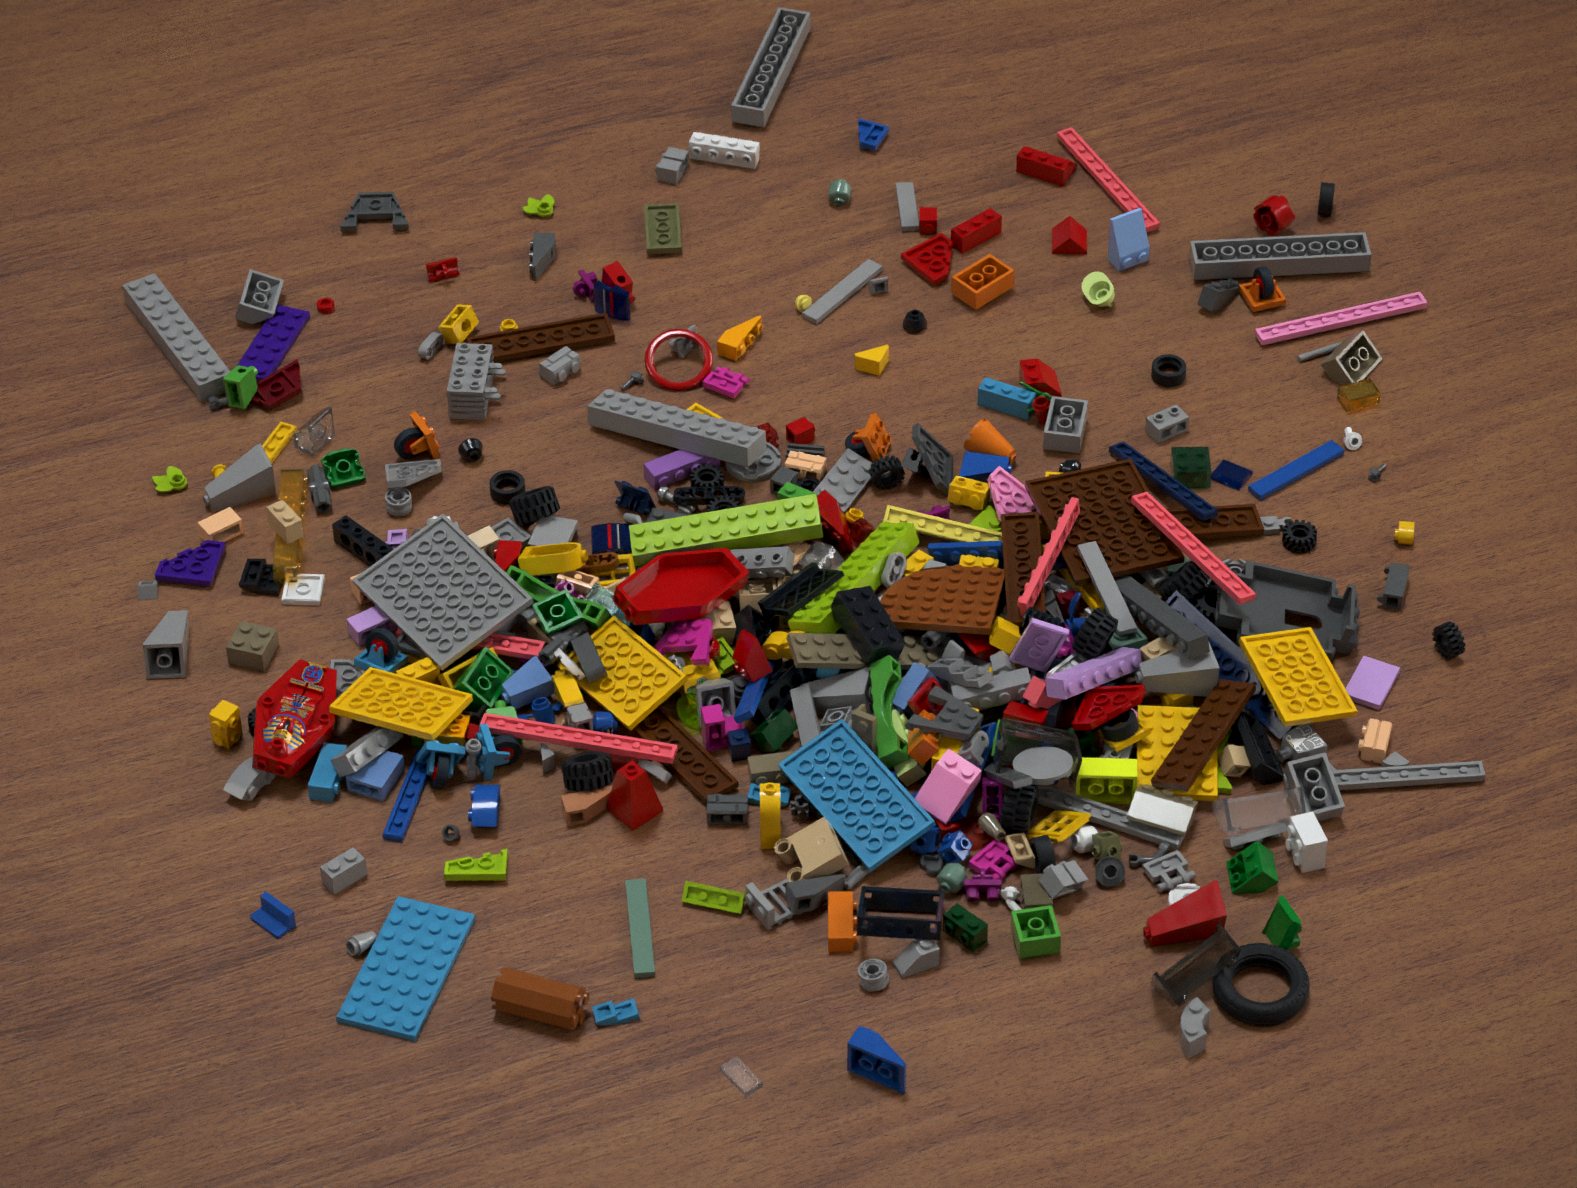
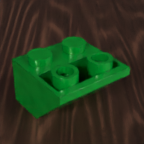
M1258 841L1226 862L1233 894L1264 893L1279 882L1273 852Z

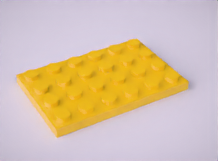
M616 616L611 617L590 636L608 676L590 684L587 677L581 681L578 680L576 675H573L580 689L606 711L611 712L630 731L689 680L685 673ZM575 650L572 651L568 657L584 672ZM561 662L556 665L558 670L566 669L569 671Z
M1311 627L1240 637L1239 644L1284 727L1355 717L1358 710Z
M369 667L329 706V711L341 717H347L433 741L473 701V696L470 693Z
M1138 705L1137 718L1149 728L1151 734L1137 741V788L1139 785L1144 784L1152 786V777L1199 708ZM1217 749L1188 792L1154 787V789L1160 791L1168 790L1173 792L1174 795L1180 797L1189 796L1193 800L1217 801Z

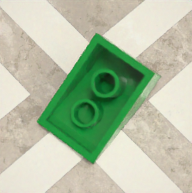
M485 646L457 680L452 689L472 694L473 701L466 708L479 719L486 713L487 709L492 708L503 691L502 684L515 671Z

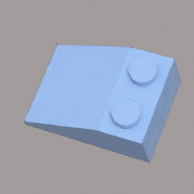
M1138 208L1111 218L1108 261L1118 271L1148 261L1150 246L1142 209Z

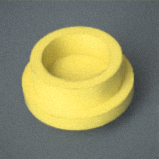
M800 295L795 301V306L800 312H804L812 305V299L808 295Z

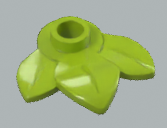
M549 194L545 195L542 200L529 197L528 206L522 207V209L528 214L548 217L553 213L555 201Z
M168 466L167 475L152 476L154 484L157 485L155 490L158 492L181 490L187 486V479L182 474V471L173 466Z

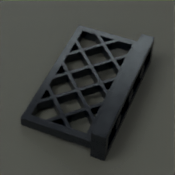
M811 562L757 603L765 619H771L775 615L791 616L844 577V573L839 570L819 569L817 563Z

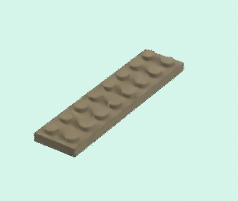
M788 633L786 638L796 668L861 669L870 667V664L865 665L847 634ZM901 635L906 644L899 659H895L901 665V670H909L914 662L917 664L921 662L927 667L940 659L937 647L927 650L921 644L922 636Z

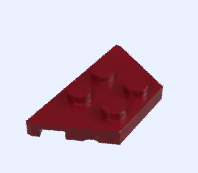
M294 360L257 382V391L249 403L273 410L302 393L298 360Z

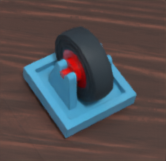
M378 628L366 637V650L354 658L353 665L365 671L369 667L394 673L407 663L408 656L399 652V643L392 632L387 629Z
M480 724L479 732L476 733L475 738L481 743L482 747L476 759L478 760V771L482 773L484 781L492 780L494 766L503 767L510 765L520 757L521 745L516 737L511 735L492 737L488 724Z
M436 740L428 741L424 744L417 754L416 762L427 764V775L431 776L432 788L439 790L445 788L448 778H451V775H453V768L456 767L465 755V747L459 746L457 743L441 744Z

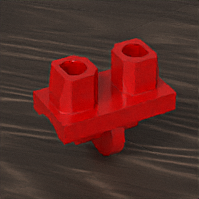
M456 257L425 264L429 282L440 279L446 280L449 277L460 275Z

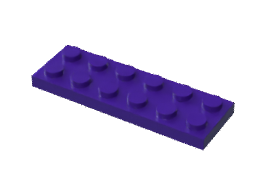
M277 304L274 316L266 320L237 366H254L258 370V374L255 376L257 382L274 373L309 320L310 312Z

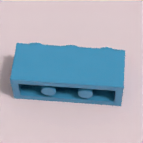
M985 377L978 387L977 405L1028 420L1032 413H1027V409L1033 408L1032 404L1036 398V392Z
M323 743L308 783L309 799L333 802L335 794H339L340 781L344 780L345 776L339 777L331 759L345 750L347 745Z

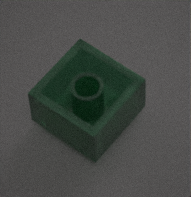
M1171 447V476L1189 489L1210 488L1212 471L1209 447Z

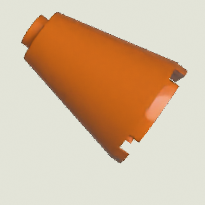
M985 418L984 420L981 419L970 431V440H965L964 449L969 452L1009 457V464H1012L1017 457L1013 446Z

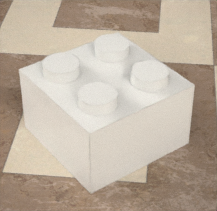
M1309 812L1291 816L1289 826H1287L1288 839L1285 840L1287 850L1291 851L1295 866L1299 867L1301 873L1325 868L1328 840L1315 814Z

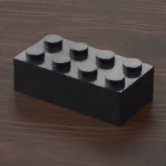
M871 586L837 591L830 608L865 665L888 655L894 659H899L906 642Z

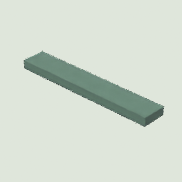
M646 878L625 880L634 978L655 977Z

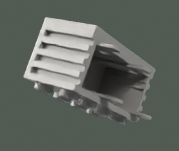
M456 343L447 387L449 419L485 420L489 399L498 400L501 398V394L497 393V388L492 387L494 375L502 376L505 375L506 371L501 369L502 364L494 363L493 345Z

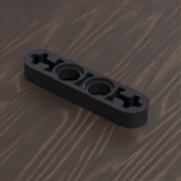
M739 486L679 487L674 490L673 501L681 506L709 505V502H714L715 498L720 500V497L714 496V494H720L723 496V499H726L727 496L729 500L734 498L735 502L738 501L741 504L745 498V490ZM697 494H700V495H703L704 497H703V498H700V497H697L696 495H697Z

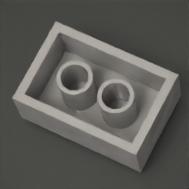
M1052 396L1044 429L1043 449L1080 453L1088 415V400Z
M1326 752L1287 762L1284 773L1299 814L1313 812L1318 822L1342 816L1345 805Z

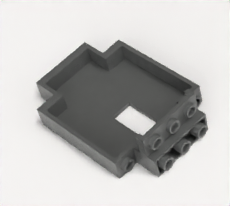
M1246 560L1241 574H1235L1256 593L1254 601L1239 605L1219 585L1217 587L1215 626L1237 631V646H1240L1239 639L1243 636L1302 628L1284 624L1285 612L1313 617L1321 623V628L1313 630L1329 659H1333L1335 652L1351 655L1353 648H1357L1359 638L1356 637L1359 630L1357 619L1360 614V608L1357 607L1358 594H1355V585L1348 584L1344 595L1340 596L1338 595V588H1336V580Z

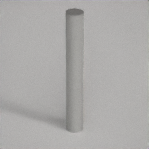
M1343 341L1297 355V360L1302 362L1331 353Z

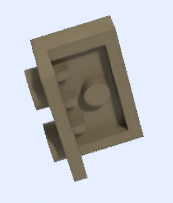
M862 703L851 714L852 730L873 752L877 748V717L866 713V705Z

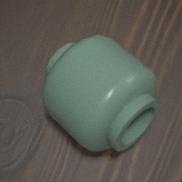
M837 179L829 185L828 199L836 206H842L850 201L851 186L845 180Z
M958 863L946 864L937 876L939 888L945 893L959 892L964 885V879H967L965 868Z

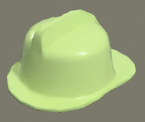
M1097 271L1088 274L1082 282V291L1089 302L1098 307H1111V302L1115 297L1111 281L1103 272Z

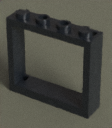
M862 886L857 915V936L940 940L944 891ZM865 893H872L871 898H866ZM933 897H939V902L933 901ZM867 909L934 912L936 913V919L868 916L866 911ZM935 924V928H930V925Z

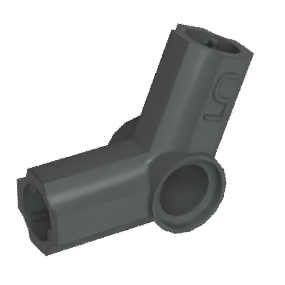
M927 631L921 637V644L927 650H932L936 646L946 648L949 641L953 640V632Z

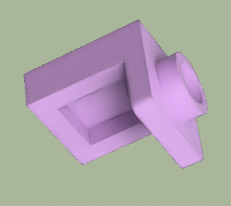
M407 529L388 530V538L385 543L395 549L408 539Z

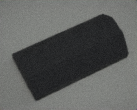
M1242 710L1231 728L1239 746H1244L1250 763L1249 769L1254 780L1263 785L1281 782L1285 773L1262 722Z

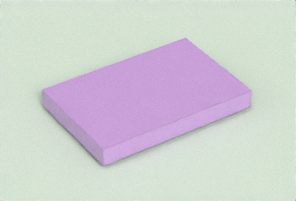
M1032 618L1012 651L1009 661L1046 673L1069 635V629Z
M1363 656L1345 689L1353 702L1380 710L1400 673V667Z

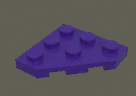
M206 540L200 543V547L193 550L189 548L178 553L177 557L171 560L165 559L160 561L155 573V580L211 587L224 555L226 543Z

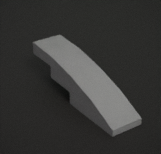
M962 658L938 659L926 667L935 676L966 687L980 688L994 679L992 672H979L977 665H965Z

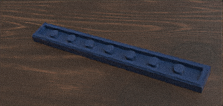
M1123 441L1109 446V452L1121 461L1132 459L1142 477L1202 521L1218 516V510L1126 442Z

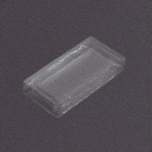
M737 1056L720 1066V1071L745 1097L763 1087V1082Z

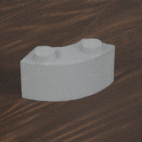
M253 757L245 760L236 768L225 784L224 791L241 800L252 801L260 788L271 783L276 774L253 768Z
M1198 997L1189 1002L1181 1016L1179 1041L1181 1049L1188 1059L1205 1050L1207 1034L1205 1029L1209 1027L1210 1010Z

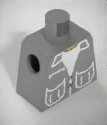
M1301 724L1283 735L1281 749L1276 751V755L1281 762L1287 759L1293 761L1324 752L1327 753V744L1309 724Z

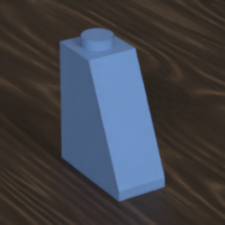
M534 656L502 684L503 693H501V698L509 707L520 708L532 703L537 698L554 694L553 679L537 656Z
M914 662L897 688L892 705L901 715L907 714L912 717L915 713L907 704V701L929 677H934L941 687L943 684L929 669Z
M385 750L357 772L346 775L347 791L383 802L405 770L403 755Z

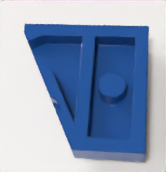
M859 118V146L876 151L889 133V126Z

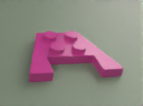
M710 619L676 621L653 648L663 656L668 652L695 651L691 658L693 665H709L710 659L708 655L711 653L709 645L710 641H712L713 623Z

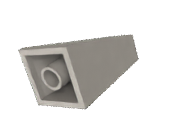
M261 443L254 446L204 487L205 495L203 500L205 506H209L212 513L276 494L273 466Z
M188 610L168 611L144 641L143 651L146 679L186 678L190 629Z
M1209 642L1210 652L1192 659H1188L1179 651H1175L1139 663L1138 671L1135 672V680L1139 685H1144L1145 690L1148 692L1208 697L1212 689L1217 686L1220 668Z
M870 667L800 684V686L810 685L817 715L824 716L828 709L852 706L853 709L858 708L863 703L866 705V713L874 716L872 708L873 696L871 694L872 683L869 676L871 673Z

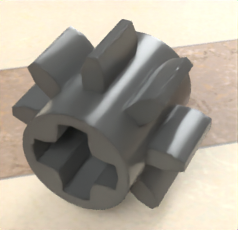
M796 795L795 800L790 801L791 815H796L799 820L809 819L810 814L815 813V808L804 795Z

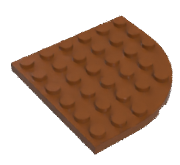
M953 565L946 568L915 571L892 584L884 592L880 602L896 628L990 635L1005 583L1004 569L998 567L982 568L980 566L966 567Z

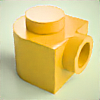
M1399 521V529H1395L1394 540H1398V544L1413 545L1415 522Z

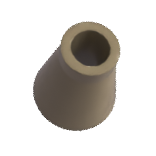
M985 813L979 818L978 824L982 831L997 841L1005 837L1006 832L994 814Z

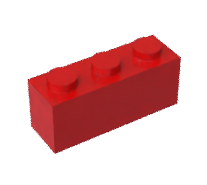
M989 208L952 228L951 240L953 241V248L963 254L1002 233V216L992 208Z

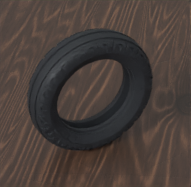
M1250 943L1234 948L1226 953L1217 964L1212 981L1213 992L1221 1008L1236 1020L1249 1025L1254 1024L1255 1026H1273L1292 1019L1304 1007L1310 990L1309 977L1301 961L1286 949L1266 943ZM1267 967L1281 973L1288 980L1290 990L1279 1000L1255 1002L1241 996L1234 989L1232 979L1243 969Z

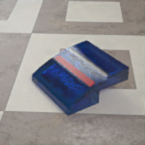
M599 280L595 282V311L599 314L607 313L608 317L621 321L631 320L629 292L618 285L611 288Z
M606 523L592 526V554L607 552L631 554L629 525L631 524Z

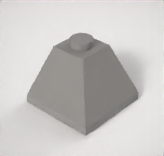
M719 678L705 681L696 687L698 723L700 727L701 707L720 704L724 717L735 715L733 681Z

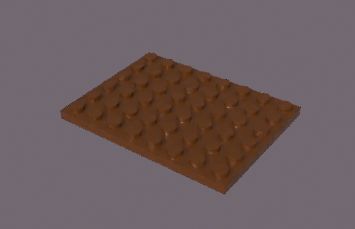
M1132 459L1025 481V488L1037 512L1039 511V516L1050 537L1052 531L1057 527L1059 517L1063 515L1065 505L1069 503L1071 497L1079 498L1080 513L1059 553L1075 586L1092 583L1077 547L1080 544L1096 541L1113 578L1184 563L1185 557L1182 551L1131 503V497L1144 492L1150 494Z

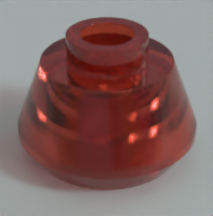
M863 518L856 519L850 527L852 540L857 544L864 542L874 531L873 525Z

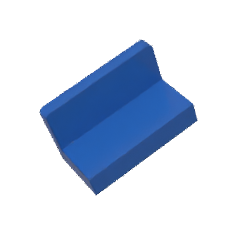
M268 892L260 895L261 908L251 914L250 918L276 939H279L296 926L294 911Z

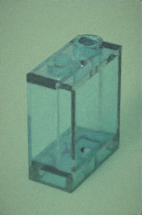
M594 583L585 599L606 607L612 617L616 616L625 625L629 626L630 622L625 619V614L613 602L614 593Z

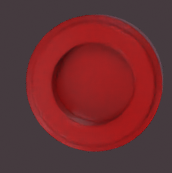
M321 298L317 301V311L319 313L329 314L334 311L335 305L331 298Z

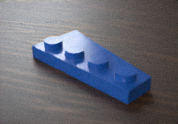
M1002 541L929 543L927 547L928 553L934 557V561L945 563L946 565H959L961 555L964 554L998 559L999 568L1004 569Z

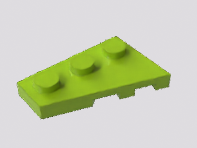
M508 848L501 850L499 854L491 855L490 852L482 854L483 857L480 858L464 857L445 861L444 881L506 880Z

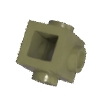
M1112 831L1092 834L1093 845L1091 852L1095 859L1100 860L1109 856L1121 859L1122 844L1120 835Z

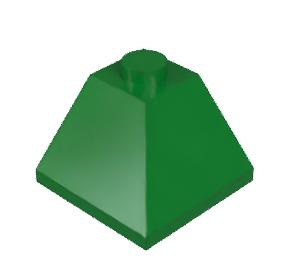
M567 589L532 604L536 621L542 631L548 635L583 619L581 612Z

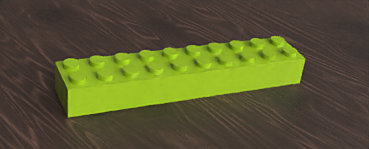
M816 494L629 525L632 557L636 569L637 567H643L655 557L664 553L728 548L729 550L763 548L823 538Z
M888 521L880 523L870 536L837 569L843 571L844 577L795 612L788 620L790 631L800 630L805 633L835 634L841 628V624L830 606L837 591L871 586L873 591H875L882 584L881 576L889 555L900 552L907 557L920 543L914 523H890Z

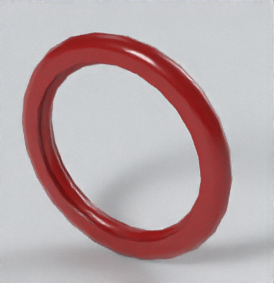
M672 329L661 333L652 340L645 352L644 361L646 370L654 382L664 388L681 391L696 387L703 382L712 369L713 355L709 344L697 333L687 329ZM683 337L698 344L704 355V365L697 376L685 382H672L666 380L657 372L653 361L654 354L659 345L665 340Z

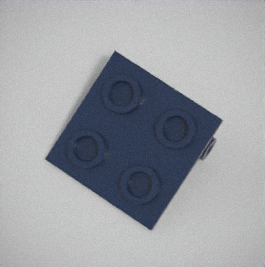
M614 481L621 494L615 501L618 507L628 508L630 511L633 509V512L645 516L650 514L652 508H656L646 488L641 486L638 488L634 487L626 481Z

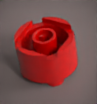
M1272 195L1254 208L1253 218L1256 225L1261 231L1266 230L1269 232L1267 234L1269 236L1277 235L1291 225L1295 219V214L1292 212L1287 198L1283 195Z

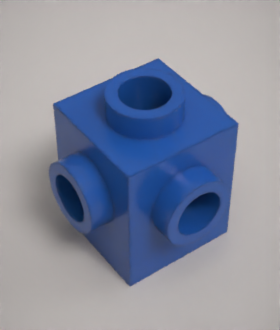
M939 827L931 828L911 843V850L917 851L918 854L935 852L939 848Z
M959 830L954 833H948L943 837L942 844L937 853L947 864L959 863L969 856V850L973 844Z

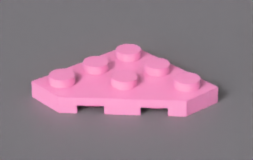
M1000 466L990 474L987 480L1000 522L1001 514L1034 512L1036 510L1025 485Z

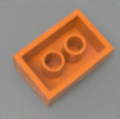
M988 254L951 277V293L977 310L1014 287L1015 270L993 255Z

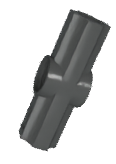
M312 465L307 470L311 499L314 500L316 511L325 514L332 509L329 483L325 479L323 467Z
M584 620L567 626L563 631L558 630L552 635L550 643L538 653L543 664L547 666L552 665L559 658V656L556 657L554 655L558 648L567 654L574 650L570 640L588 632V626Z

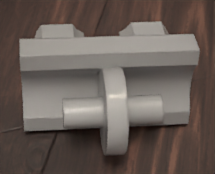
M691 325L687 329L697 333L696 325ZM679 337L677 340L672 339L669 342L671 351L677 352L679 358H684L692 349L696 350L699 348L697 343L683 337Z

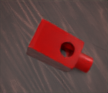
M616 261L603 267L602 284L604 285V290H606L605 295L610 298V292H612L613 302L617 305L623 302L627 305L632 304L635 301V297L632 294L633 282L621 264Z

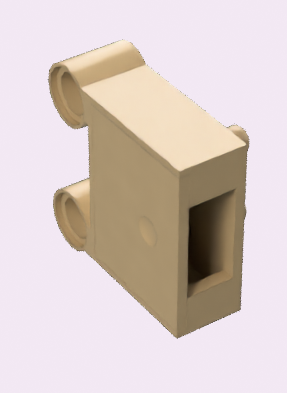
M825 816L790 837L778 840L774 846L775 852L784 863L792 864L799 858L803 868L795 867L787 873V880L789 882L830 876L849 865L837 835Z

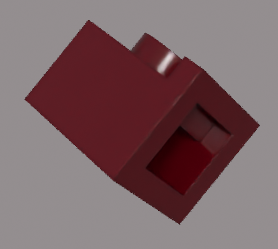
M1074 590L1056 594V601L1064 620L1070 619L1068 609L1073 596L1076 594ZM1080 599L1078 600L1077 605H1076V609H1075V612H1074V618H1080V614H1079V603H1080Z

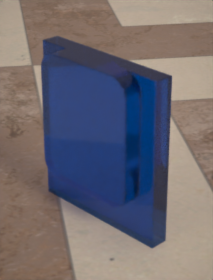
M1223 459L1209 476V479L1239 491L1252 476L1253 471Z

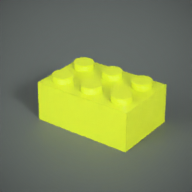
M1077 757L1075 795L1099 803H1132L1135 791L1137 790V759Z

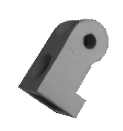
M982 730L973 734L968 741L964 740L958 755L976 767L981 766L984 761L981 755L985 747L989 745L988 735Z

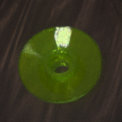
M685 694L677 702L678 716L689 728L701 730L698 723L696 694Z

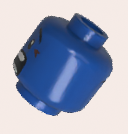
M611 712L594 713L592 718L593 731L609 734L617 732L618 721Z

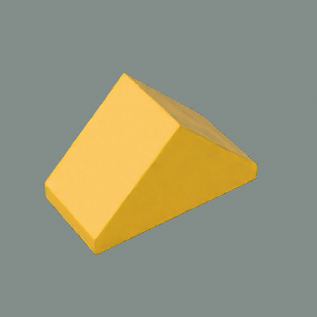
M887 344L855 353L854 368L880 376L889 361V346Z

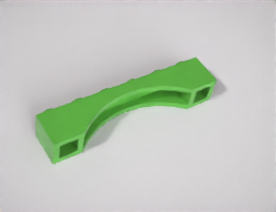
M510 565L506 572L533 598L534 603L560 592L536 579L526 571ZM572 597L583 616L582 620H584L588 627L598 630L612 617L606 607L591 600Z
M888 655L870 664L871 673L869 676L872 683V708L874 716L877 717L878 752L876 755L882 763L891 768L909 760L908 743L897 734L892 722L893 699L902 681L901 665Z

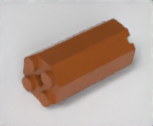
M508 967L501 968L500 973H503V975L496 977L491 995V1001L495 1002V1005H492V1009L570 1030L576 1029L577 1025L583 1024L585 1013H583L584 1005H587L590 996L588 992H585V987Z

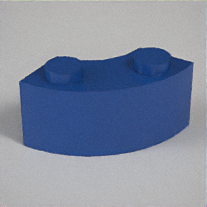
M476 784L475 789H471L473 805L472 810L468 811V822H472V826L496 827L498 826L500 785Z

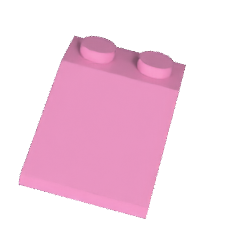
M948 749L933 768L916 795L915 800L928 814L946 825L981 781L982 770Z

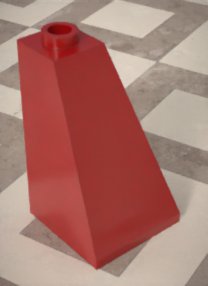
M632 760L617 770L606 807L610 813L634 831L663 812V807L646 771Z
M1218 880L1206 884L1147 918L1146 927H1143V935L1145 940L1148 939L1149 946L1222 937L1227 913Z

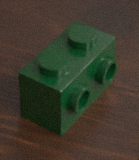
M781 709L774 711L750 735L763 754L775 753L782 748L781 744L784 741H788L794 736L793 732L798 726L788 711Z
M958 903L943 914V932L972 952H975L987 942L988 924Z

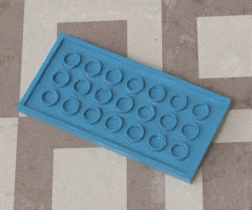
M843 719L836 722L778 764L780 770L804 795L822 817L825 816L837 835L870 872L936 826L932 817Z
M398 896L336 1016L337 1022L416 1042L475 922V914Z

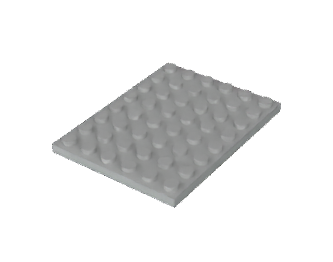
M441 514L352 580L354 585L442 671L534 603L533 598L444 514Z

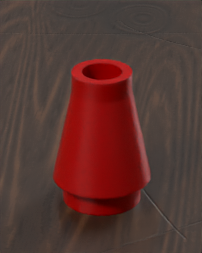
M1040 396L1034 399L1032 407L1039 423L1046 424L1050 401L1046 397Z

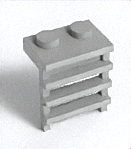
M787 879L761 892L753 882L745 885L746 895H744L746 906L767 930H770L771 926L775 924H782V921L785 919H792V916L797 914H793L792 910H789L774 893V891L778 890L785 898L786 888L784 886L789 882ZM766 895L779 908V910L783 913L782 915L779 916V914L775 911L773 905L766 899Z

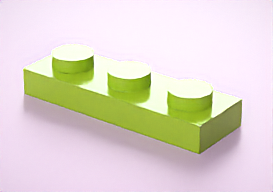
M685 881L682 902L742 914L745 903L744 895L746 893Z

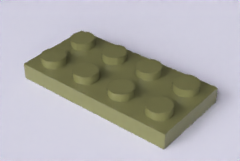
M679 203L644 204L647 254L682 253Z

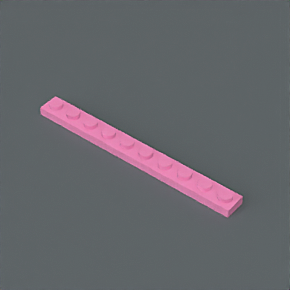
M1416 292L1255 329V336L1261 345H1266L1427 308L1428 302L1421 292Z

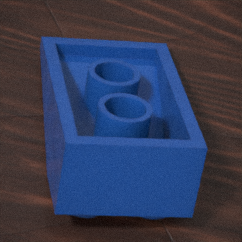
M859 1025L847 1043V1070L904 1094L906 1092V1063L879 1033Z

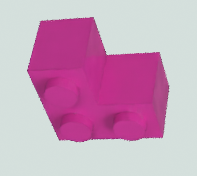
M720 704L701 707V735L707 751L728 748L727 731L744 729L742 722H735L734 716H723Z

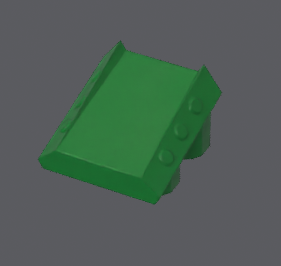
M345 448L328 452L320 460L331 488L360 483L366 479L357 450Z
M1283 895L1279 896L1262 934H1266L1272 945L1290 951V949L1300 946L1298 933L1302 932V921Z

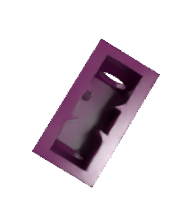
M982 778L983 814H994L997 820H1000L1003 804V784L989 778ZM990 806H995V807H997V808H996V809H989L988 807H990Z

